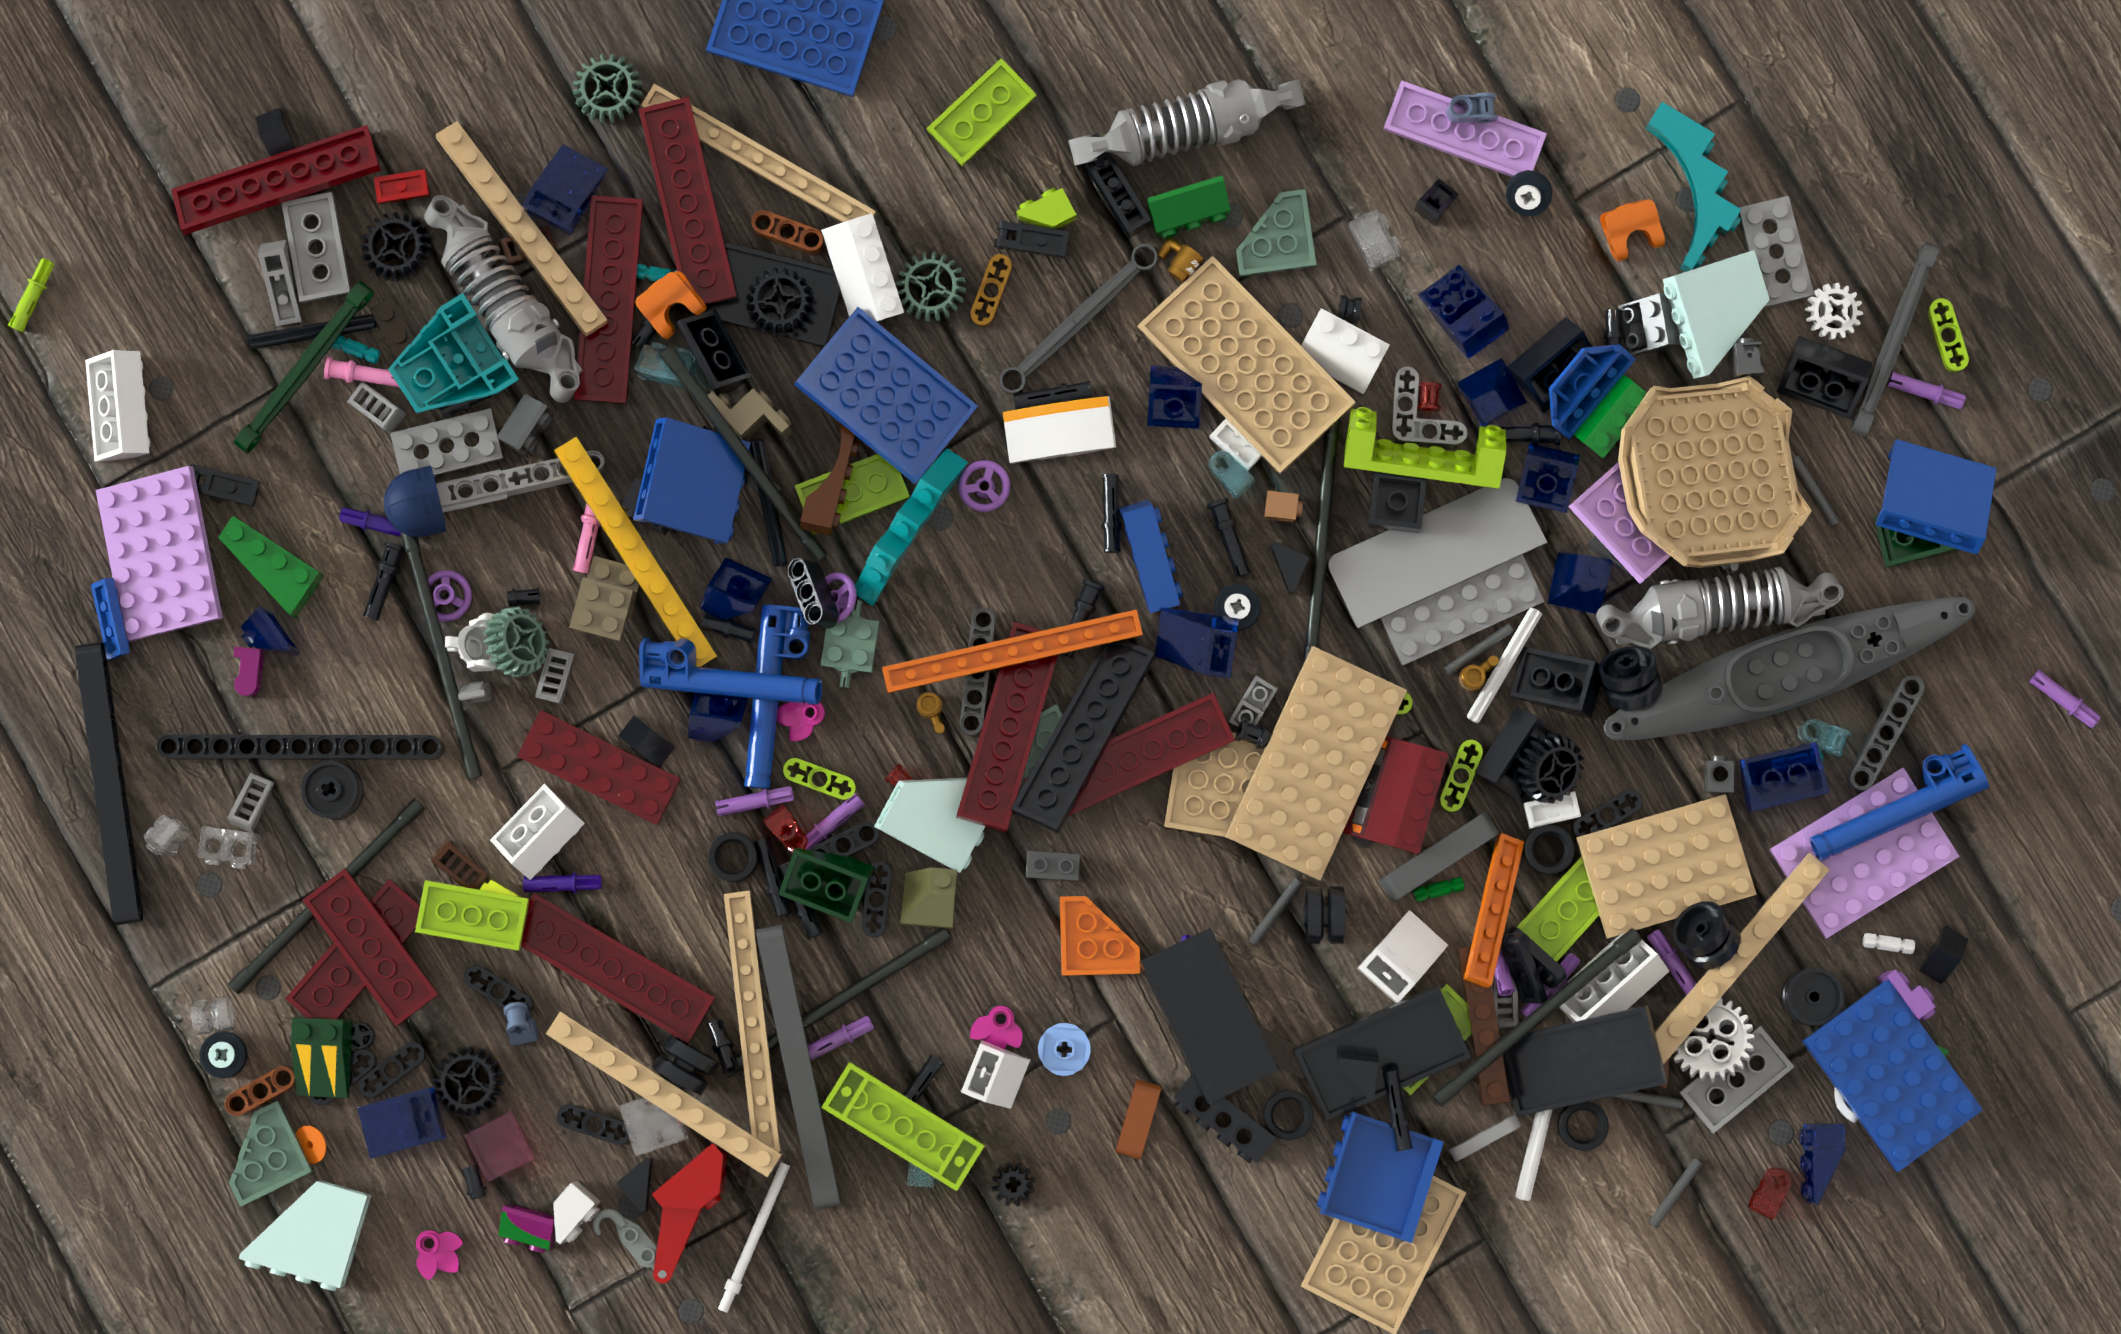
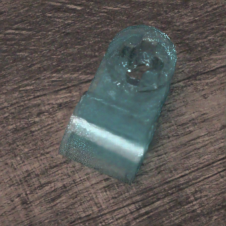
M1218 451L1209 459L1208 466L1210 471L1236 499H1239L1256 482L1250 472L1226 451ZM1216 457L1219 460L1222 458L1226 459L1227 462L1224 464L1226 469L1223 467L1216 468Z
M1818 719L1802 722L1797 730L1801 741L1837 757H1843L1842 749L1847 737L1851 736L1850 731ZM1809 724L1814 725L1817 729L1815 738H1810L1807 735L1806 729Z

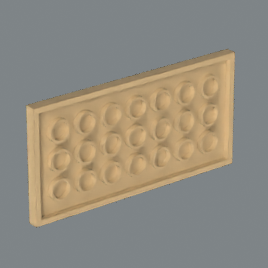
M1214 256L1209 258L1137 326L1279 474H1282L1356 404L1344 389Z
M1312 646L1225 837L1315 879L1321 880L1407 690Z

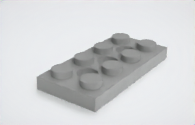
M328 192L281 203L299 302L306 303L347 295L351 290L334 194ZM316 216L319 220L318 226L314 229H307L305 226L307 218ZM315 241L323 243V250L319 254H312L310 252V246ZM319 266H325L328 269V274L324 279L315 278L314 272Z
M1789 196L1739 207L1742 210L1738 216L1741 218L1740 223L1748 252L1755 250L1770 299L1763 308L1813 297L1814 291ZM1772 221L1776 226V232L1773 234L1765 233L1762 228L1763 222ZM1771 246L1780 247L1783 253L1782 257L1779 259L1772 258L1769 254V248ZM1783 270L1787 272L1789 281L1785 284L1779 283L1775 278L1777 271Z
M491 408L390 433L400 474L408 470L431 465L435 477L504 460ZM471 433H476L479 436V443L474 447L467 446L465 442L466 437ZM446 439L454 442V448L449 453H443L440 449L441 443ZM422 445L427 446L429 449L428 456L425 459L416 458V449Z
M1758 1026L1750 1033L1754 1035L1755 1041L1748 1043L1753 1045L1754 1051H1746V1053L1750 1056V1059L1755 1055L1760 1056L1764 1061L1762 1069L1755 1071L1750 1067V1061L1741 1060L1744 1069L1734 1068L1735 1072H1739L1743 1076V1084L1740 1087H1733L1730 1084L1729 1078L1731 1074L1726 1072L1724 1081L1720 1075H1716L1714 1082L1711 1081L1710 1075H1706L1704 1081H1701L1699 1075L1678 1092L1712 1134L1794 1068L1793 1064L1761 1026ZM1728 1052L1719 1059L1726 1058L1728 1056ZM1716 1088L1723 1093V1100L1719 1104H1714L1709 1099L1710 1092Z

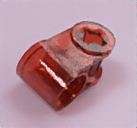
M783 804L763 819L765 825L789 852L793 853L795 848H806L808 844L806 834Z
M1777 1167L1768 1169L1758 1188L1751 1196L1748 1208L1773 1220L1778 1214L1783 1199L1791 1186L1790 1175ZM1773 1176L1779 1177L1781 1180H1783L1781 1185L1775 1184V1182L1772 1181Z

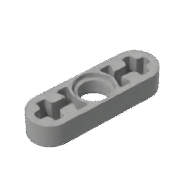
M1513 1114L1449 1149V1152L1455 1162L1522 1125L1517 1115Z

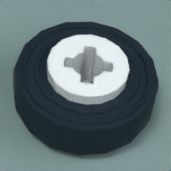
M1526 170L1517 173L1511 178L1506 189V199L1508 205L1516 213L1523 216H1535L1547 209L1552 200L1553 190L1550 181L1543 174L1537 171Z
M1233 584L1226 586L1218 593L1214 602V613L1216 619L1223 627L1229 630L1241 631L1248 629L1256 622L1260 614L1261 605L1258 596L1251 588L1245 585Z

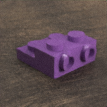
M1896 970L1883 972L1876 977L1879 984L1889 979L1918 1021L1921 1019L1924 1021L1936 1013L1934 1010L1935 1005L1932 1002L1934 998L1930 991L1925 987L1922 988L1920 985L1908 987L1910 982L1902 972L1898 973Z

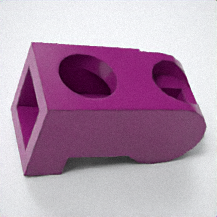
M234 647L233 657L240 659L239 675L234 681V688L238 694L245 697H253L260 691L265 651L254 648Z

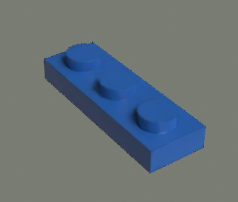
M104 578L91 584L106 657L107 660H112L127 655L130 651L114 578Z

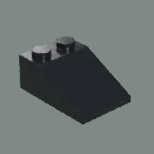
M1523 647L1510 697L1567 714L1592 718L1602 682L1598 669L1600 664L1593 660Z

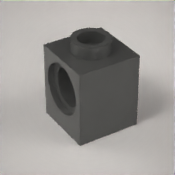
M1711 756V760L1704 762V793H1734V761H1727V756ZM1715 768L1724 770L1725 779L1722 782L1714 779L1713 770Z

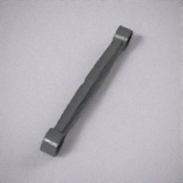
M1924 241L1915 261L1916 266L1886 334L1862 404L1851 424L1850 432L1866 437L1875 415L1874 411L1900 353L1902 341L1909 330L1928 273L1937 258L1939 246Z
M1148 244L1138 245L1133 250L1131 261L1073 311L1017 367L1006 368L1001 373V389L1010 395L1020 393L1025 387V379L1086 326L1139 272H1148L1155 267L1157 263L1156 250ZM1141 249L1151 251L1154 258L1153 263L1146 267L1138 265L1135 262L1137 251ZM1010 372L1021 375L1022 383L1016 390L1005 388L1003 383L1004 376Z

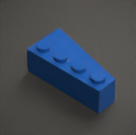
M1149 500L1120 507L1119 512L1121 517L1124 518L1126 536L1132 547L1131 552L1136 569L1139 572L1138 577L1148 611L1153 613L1180 605L1179 598L1183 597L1179 582L1174 583L1172 573L1176 572L1172 557L1167 558L1165 548L1169 547L1165 532L1160 533L1158 523L1162 522L1159 508H1153Z

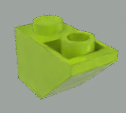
M1056 188L1049 189L1042 194L1043 198L1035 202L1032 199L1022 203L1019 206L1020 209L1016 211L1019 221L1045 228L1060 229L1077 220V215L1063 188L1058 190Z

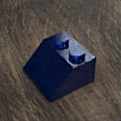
M1529 443L1516 502L1567 513L1580 454Z

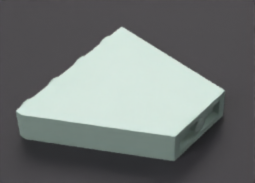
M1755 250L1663 279L1664 293L1670 301L1672 319L1677 324L1680 334L1679 341L1685 350L1688 359L1687 367L1690 373H1692L1693 379L1709 375L1770 300Z
M967 778L899 780L874 826L941 864L957 870L959 873H961L962 869L965 870L969 866L972 859L970 854L973 848L979 846L984 837L983 830L985 826L956 818Z
M316 1181L240 1253L239 1259L245 1260V1265L251 1268L260 1269L262 1265L271 1268L270 1273L279 1276H285L286 1273L296 1275L295 1280L308 1284L311 1283V1280L321 1283V1288L336 1291L337 1287L342 1288L345 1286L372 1195L326 1181Z

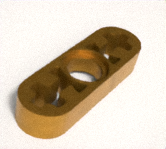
M997 254L988 263L971 309V319L978 327H987L994 320L1012 271L1011 261L1006 255ZM1000 260L1004 261V266L1007 267V270H1001L999 274V279H1004L1002 283L997 279L988 278L989 275L995 276L996 267L993 265L994 263L999 264ZM988 284H995L999 288V293L997 296L990 298L984 294V288ZM980 299L987 303H995L994 307L988 304L986 312L989 318L979 321L978 315L975 313L976 311L981 312L984 302H979Z

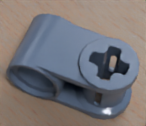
M1485 92L1455 96L1447 107V117L1451 122L1457 124L1497 121L1498 117L1494 112L1496 94ZM1456 104L1462 105L1466 113L1462 115L1457 114L1453 106Z
M513 1002L504 1007V1015L508 1021L506 1031L511 1045L516 1046L538 1041L536 1023L527 1005L522 1002Z

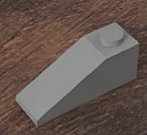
M281 240L261 244L258 257L276 326L302 322L287 241Z

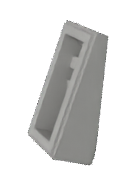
M363 381L347 401L389 433L394 432L406 416L403 410ZM369 392L370 395L367 397L362 405H359L360 401L363 399L365 394ZM377 398L378 400L376 401V403L374 404V406L371 408L370 411H368V408L371 406V404H372V403L374 402V400ZM384 405H387L377 418L376 415L379 413Z
M549 648V653L546 656L547 661L544 663L535 698L563 704L575 654ZM553 657L567 660L566 665L552 662ZM550 667L564 670L563 675L549 672ZM548 677L561 680L560 685L547 682ZM545 687L558 690L557 694L544 691Z
M484 680L464 684L458 693L459 700L466 704L491 701L490 682Z
M250 772L227 817L229 823L253 833L275 783ZM252 784H255L265 789L263 792H260L251 787ZM248 794L260 798L259 801L248 798ZM247 804L255 809L251 811L243 808V805ZM243 814L249 817V820L242 819L239 815Z
M1512 975L1511 978L1516 991L1512 992L1511 996L1497 997L1498 988L1495 977L1493 978L1492 990L1498 1028L1516 1027L1519 1024L1518 991ZM1511 1003V1007H1498V1004ZM1512 1013V1018H1498V1014Z

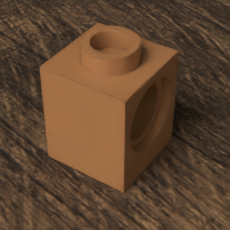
M1267 491L1264 520L1295 523L1296 516L1301 517L1303 501H1298L1299 494Z

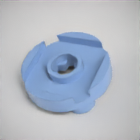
M1059 1023L1047 1029L1040 1038L1038 1045L1039 1058L1044 1067L1052 1073L1061 1076L1072 1075L1081 1070L1088 1062L1091 1052L1090 1042L1086 1034L1076 1025L1070 1023ZM1064 1041L1068 1042V1047H1072V1053L1069 1052L1066 1057H1061V1052L1057 1051V1046H1061Z

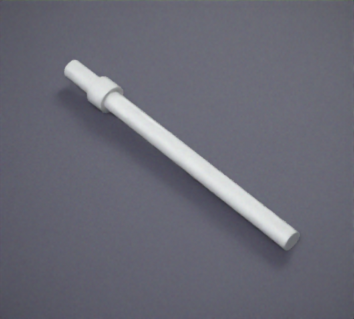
M780 1162L731 1279L728 1278L724 1289L726 1291L718 1307L723 1312L728 1313L735 1294H739L743 1285L741 1280L790 1168L785 1163Z

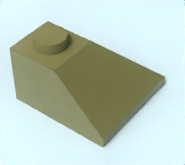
M926 868L905 873L900 924L953 929L958 880L957 870Z

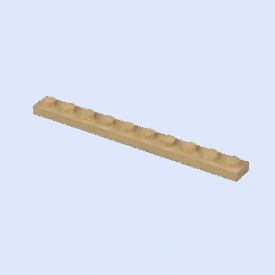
M653 84L641 106L643 108L680 98ZM692 106L699 139L704 144L841 223L871 213L873 217L876 215V211Z
M458 121L437 133L436 139L585 337L606 325V317Z
M1808 853L1743 928L1741 931V943L1731 960L1720 967L1708 969L1655 1031L1663 1064L1829 872V869L1811 853Z
M751 892L724 894L751 1135L777 1152H781Z
M559 1012L546 1032V1035L764 1176L768 1177L781 1158L782 1154L564 1013Z

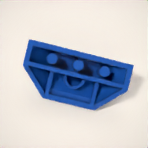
M1619 344L1582 348L1549 387L1552 426L1566 438L1570 439L1636 358Z

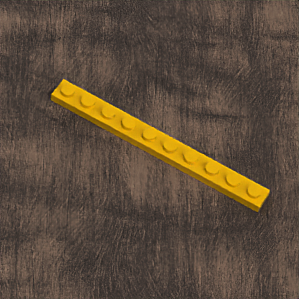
M575 437L555 449L554 453L674 640L677 641L685 638L693 642L696 648V667H701L716 658L717 655L578 438Z

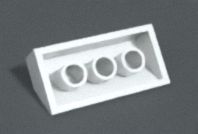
M867 214L821 230L849 317L857 307L862 309L876 322L904 313L873 214Z
M112 350L85 360L95 462L136 458L149 454L148 415L145 410V387L143 386L142 378L143 363L140 351Z
M1624 934L1617 936L1610 944H1608L1600 953H1598L1590 962H1588L1567 982L1571 981L1575 976H1577L1581 971H1583L1587 966H1589L1593 961H1595L1599 956H1601L1605 951H1607L1613 945V943ZM1641 940L1559 1008L1572 1022L1624 1011L1630 1008L1670 971L1660 956Z

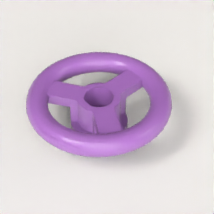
M987 460L974 462L967 466L960 476L958 484L959 494L968 507L980 512L993 511L999 508L1008 498L1010 492L1008 474L995 462ZM980 468H986L984 476L979 478L975 484L966 485L967 479L972 472ZM994 471L1002 480L1000 496L995 493V484L991 480ZM984 482L989 484V489L986 491H982L979 488ZM975 492L980 498H990L992 503H977L969 497L968 493Z
M451 570L438 571L428 577L430 587L435 581L439 579L442 581V584L438 585L433 591L435 607L440 604L448 605L450 603L459 607L457 611L450 614L437 612L439 621L443 622L454 621L463 616L469 609L472 601V590L468 581L461 574ZM450 578L456 580L462 586L464 600L455 596V591L450 586ZM449 591V598L443 600L441 598L442 593Z
M835 572L827 575L825 578L827 584L835 580L845 583L838 590L831 591L838 610L839 618L837 623H839L851 614L855 606L856 588L849 576L844 573Z

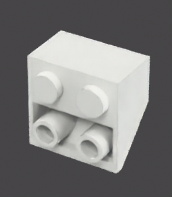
M981 1040L961 1093L986 1103L1011 1109L1030 1059Z
M578 1181L570 1183L553 1203L556 1241L559 1244L573 1242L583 1230L580 1228L581 1224L584 1221L586 1223L590 1222L600 1211L597 1206L601 1201Z

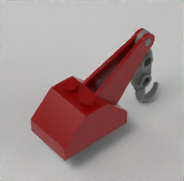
M715 1143L711 1144L651 1194L660 1206L663 1207L657 1246L638 1224L624 1218L622 1214L613 1209H604L597 1213L593 1220L595 1233L601 1235L599 1224L602 1219H612L616 1224L620 1241L641 1266L653 1269V1277L656 1282L661 1284L667 1283L673 1276L702 1209L706 1208L709 1210L722 1200L719 1195L724 1192L727 1152Z

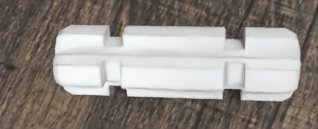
M1865 933L1863 936V946L1867 948L1877 947L1880 950L1901 951L1906 954H1913L1915 950L1914 940H1901V938L1884 935L1877 937L1876 934Z

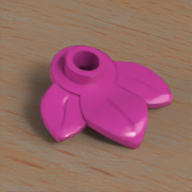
M789 702L778 708L777 721L785 726H790L789 738L791 741H801L812 734L814 725H818L823 721L825 709L821 702L818 705ZM810 708H813L815 711L813 717H809L808 710Z
M1006 1006L994 1007L988 1016L979 1017L974 1022L970 1031L971 1039H984L985 1042L1003 1049L1006 1048L1007 1044L1019 1048L1023 1037L1021 1028L1014 1023L1013 1012ZM998 1014L1006 1016L1004 1024H999L996 1021Z
M426 1230L419 1234L416 1239V1248L419 1252L416 1265L425 1279L430 1280L435 1275L437 1269L450 1273L459 1270V1259L455 1250L463 1244L460 1237L452 1232L438 1234L433 1230ZM431 1238L434 1241L432 1248L426 1247V1239Z

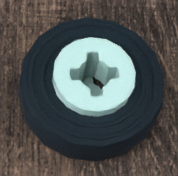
M227 1031L215 1032L207 1037L201 1045L199 1053L200 1063L204 1070L211 1076L221 1079L233 1077L240 1073L246 1065L248 1057L247 1047L243 1040L235 1033Z

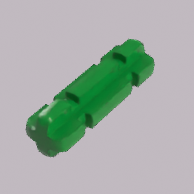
M1457 877L1449 882L1445 880L1427 885L1426 888L1424 886L1415 888L1413 894L1416 902L1427 900L1428 897L1432 899L1451 894L1452 891L1454 893L1463 891L1465 885L1462 877Z

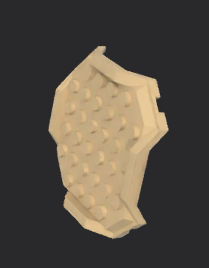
M1751 376L1717 384L1678 388L1654 385L1649 389L1621 430L1618 462L1627 511L1642 534L1683 566L1695 568L1747 563L1781 555L1793 540V536L1798 528L1804 524L1812 512L1798 491L1789 445L1792 409L1780 399H1773L1763 391L1765 387Z

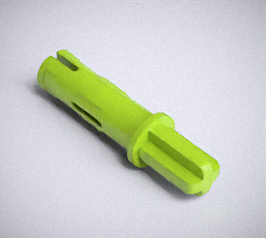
M45 258L40 260L32 279L28 278L29 284L7 326L22 333L24 332L44 289H47L45 284L54 268L52 261Z

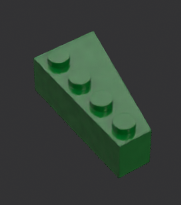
M234 516L231 517L218 537L284 610L294 618H297L325 576Z

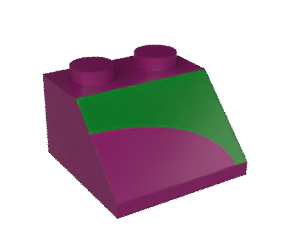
M513 1204L505 1205L501 1213L498 1236L505 1237L503 1241L505 1243L519 1246L520 1242L530 1245V1250L544 1253L545 1249L550 1250L553 1248L555 1241L554 1216Z

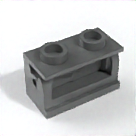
M1754 338L1739 339V343H1735L1728 351L1730 380L1747 376L1757 380L1764 373V367H1761L1760 352L1758 350L1762 341L1754 342Z
M1027 851L1026 878L1078 882L1080 854Z

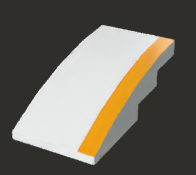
M1109 396L1052 403L1003 412L1009 463L1012 464L1061 456L1069 457L1116 448Z

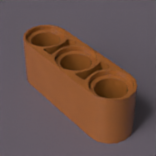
M764 210L756 212L752 217L753 230L761 238L813 256L818 255L824 249L823 236L816 228ZM761 219L771 221L770 226L765 230L757 227V223ZM793 228L795 234L791 238L787 239L781 236L783 229ZM816 236L819 239V243L815 247H808L805 244L807 238Z
M278 1067L234 1091L225 1100L226 1111L234 1116L245 1115L296 1087L293 1067ZM283 1071H287L291 1075V1081L286 1086L280 1082V1075ZM262 1083L268 1089V1093L264 1098H260L256 1092L257 1087ZM238 1096L242 1097L245 1102L244 1108L241 1111H237L233 1105L235 1098Z
M1136 1079L1116 1147V1153L1141 1159L1162 1086Z

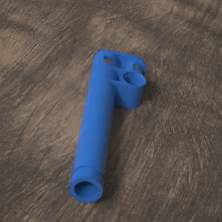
M762 605L756 673L781 675L783 659L802 660L807 657L810 651L809 623L806 622L800 607ZM771 618H777L776 627H770ZM795 641H801L804 644V649L799 654H793L790 651L791 644ZM753 699L746 762L747 776H745L744 787L770 789L779 701Z
M644 637L640 643L639 669L640 684L643 688L818 705L821 701L823 686L821 679L818 678L808 679L807 677L696 667L695 645L685 638L659 643L651 642L650 638ZM677 650L681 651L684 654V657H681L677 653Z
M1963 744L1961 745V750L1950 755L1928 756L1923 762V781L1927 787L1823 831L1822 834L1810 837V844L1819 861L1828 859L1831 855L1835 856L1988 789L1989 784L1986 775L1969 746ZM1938 769L1940 772L1931 773L1929 770Z

